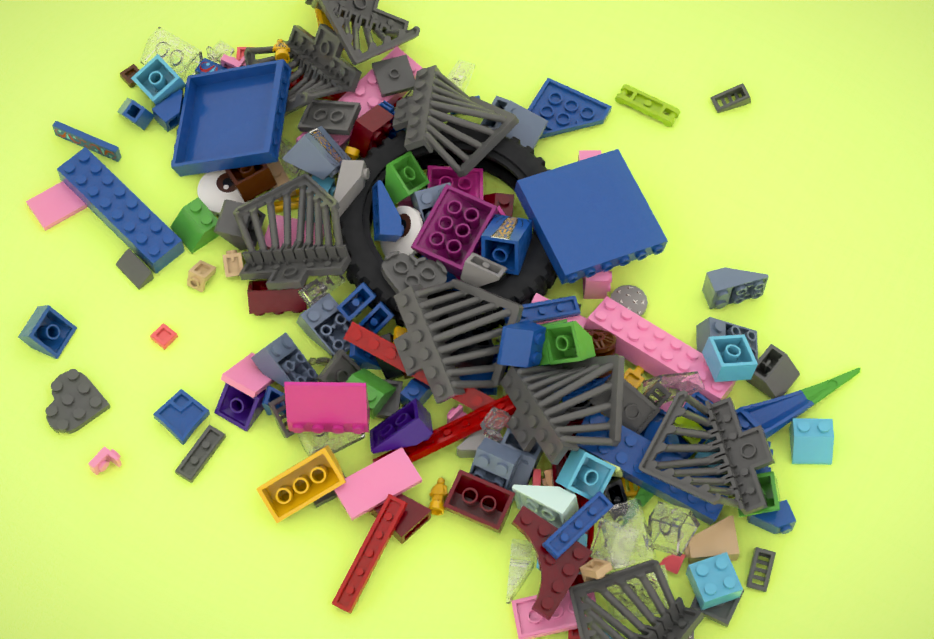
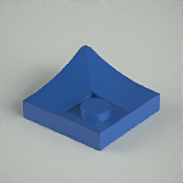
M180 389L153 416L154 419L161 423L184 445L196 428L210 415V412L188 393Z

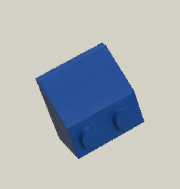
M38 306L18 338L32 349L58 359L77 327L51 306Z
M529 320L503 326L497 364L524 368L539 365L542 359L546 327Z

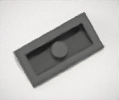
M127 249L115 264L139 290L154 279L149 268L130 249Z

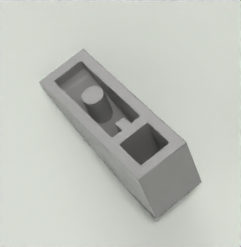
M342 160L334 198L340 206L338 210L339 218L365 187L366 179H369L370 171L366 167L364 160Z

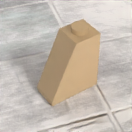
M733 515L688 538L686 546H683V553L686 555L685 558H688V564L725 552L728 553L731 561H737L740 552Z

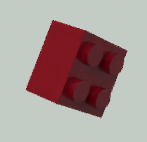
M378 104L355 120L348 146L360 150L359 155L365 158L372 147L377 148L382 143V140L389 138V133L393 129L394 115Z

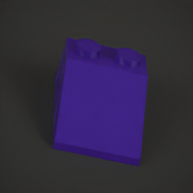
M415 398L369 431L371 452L374 454L401 447L414 446L428 440L433 434L429 411Z

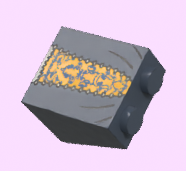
M322 126L304 134L282 158L285 162L322 180L328 177H335L340 172L342 160H351Z

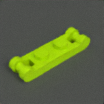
M627 84L622 86L621 93H618L615 97L617 103L625 104L657 119L667 127H672L675 122L674 119L678 118L680 114L678 108Z

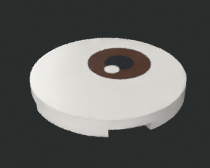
M225 170L206 173L198 184V197L214 215H220L224 200L226 199L247 203L239 195Z
M399 206L396 209L401 217L404 233L396 242L380 241L381 249L385 256L395 251L414 256L418 252L413 250L411 246L423 226L421 213L409 206Z

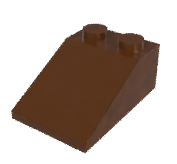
M267 164L225 170L244 202L254 199L257 195L277 185Z

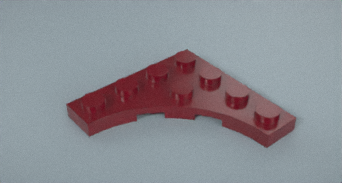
M522 506L511 524L526 537L529 543H532L537 553L536 557L541 571V584L531 609L547 620H550L579 574L580 567L586 563L592 551L576 541L555 560L542 544L558 528L525 506Z

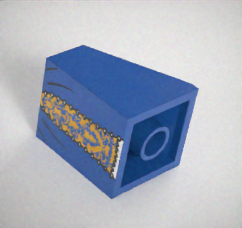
M496 214L481 235V256L506 267L507 271L505 273L519 275L532 239V220Z

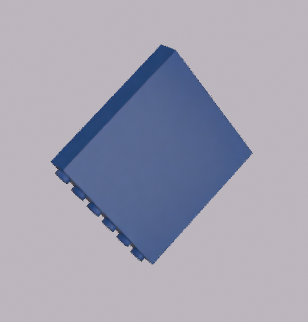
M280 59L189 75L187 77L174 154L171 161V168L180 177L278 162L292 71L286 61Z
M619 149L526 177L516 182L514 191L528 219L532 220V227L561 284L568 282L571 284L580 278H589L598 272H607L613 267L625 266L634 260H643L651 254L658 255L666 247L668 240Z

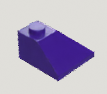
M225 383L214 413L247 432L264 410L262 401L266 389L252 398Z

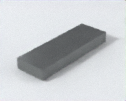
M209 425L177 467L175 474L193 483L224 441L226 434Z

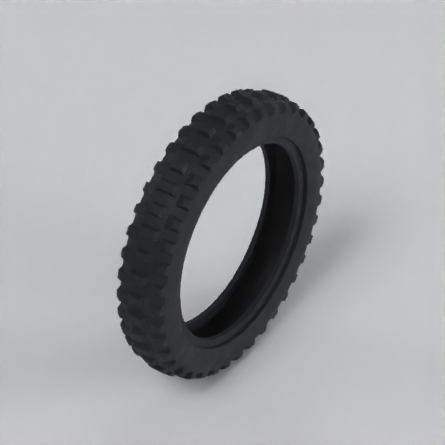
M450 122L446 123L478 140L480 143L485 142L489 138L486 134ZM404 130L397 132L396 137L393 139L386 138L382 140V143L377 148L372 147L368 151V155L360 159L364 160L366 167L369 168V179H366L365 187L339 218L343 245H346L351 258V262L346 269L347 280L350 284H355L356 288L365 282L377 296L369 307L374 309L382 302L394 314L392 319L400 327H404L405 324L394 299L396 293L382 275L381 266L384 260L377 251L371 236L373 221L372 186L378 180H381L385 186L386 165L409 151L412 152L422 170L427 169L428 165L449 166L435 149L429 153L425 146H421L407 151L404 147L406 137ZM439 131L467 155H472L477 150L475 147L444 131ZM506 136L474 167L483 168L484 172L497 177L513 190L517 180L551 170H547L544 159L536 157L534 150L530 146L524 147L521 145L520 139L516 137L508 138ZM436 140L459 166L464 163L457 155ZM534 229L519 275L506 273L498 281L479 288L521 305L531 303L535 293L545 296L548 289H551L554 285L557 274ZM442 291L439 293L431 294L427 297V299L429 300L456 291ZM469 294L465 298L436 305L432 308V311L475 296ZM484 300L481 304H475L445 314L438 318L436 321L449 318L451 316L483 306L490 302ZM500 307L497 310H492L480 314L478 316L466 319L464 321L452 324L446 327L445 329L441 330V333L456 328L458 326L464 325L466 323L475 321L477 319L483 318L485 316L494 314L496 312L502 311L503 308ZM503 318L484 326L487 327L488 331L499 327V324L505 326L506 323Z

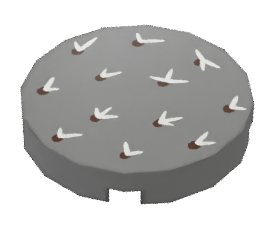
M623 285L616 288L611 294V299L637 315L642 316L646 312L647 296L640 288L632 285Z

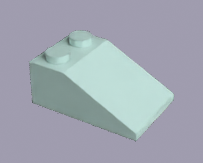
M512 486L517 509L520 510L522 506H525L557 528H560L579 510L577 497L569 489L565 490L558 486Z

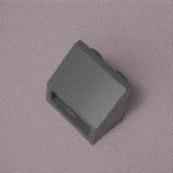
M226 199L224 200L214 232L239 250H245L247 247L233 214L235 208L245 203ZM258 210L257 213L262 227L266 215ZM249 213L243 216L254 247H256L257 238Z
M770 344L757 360L758 365L751 380L746 381L771 399L784 396L800 376V373L785 352Z

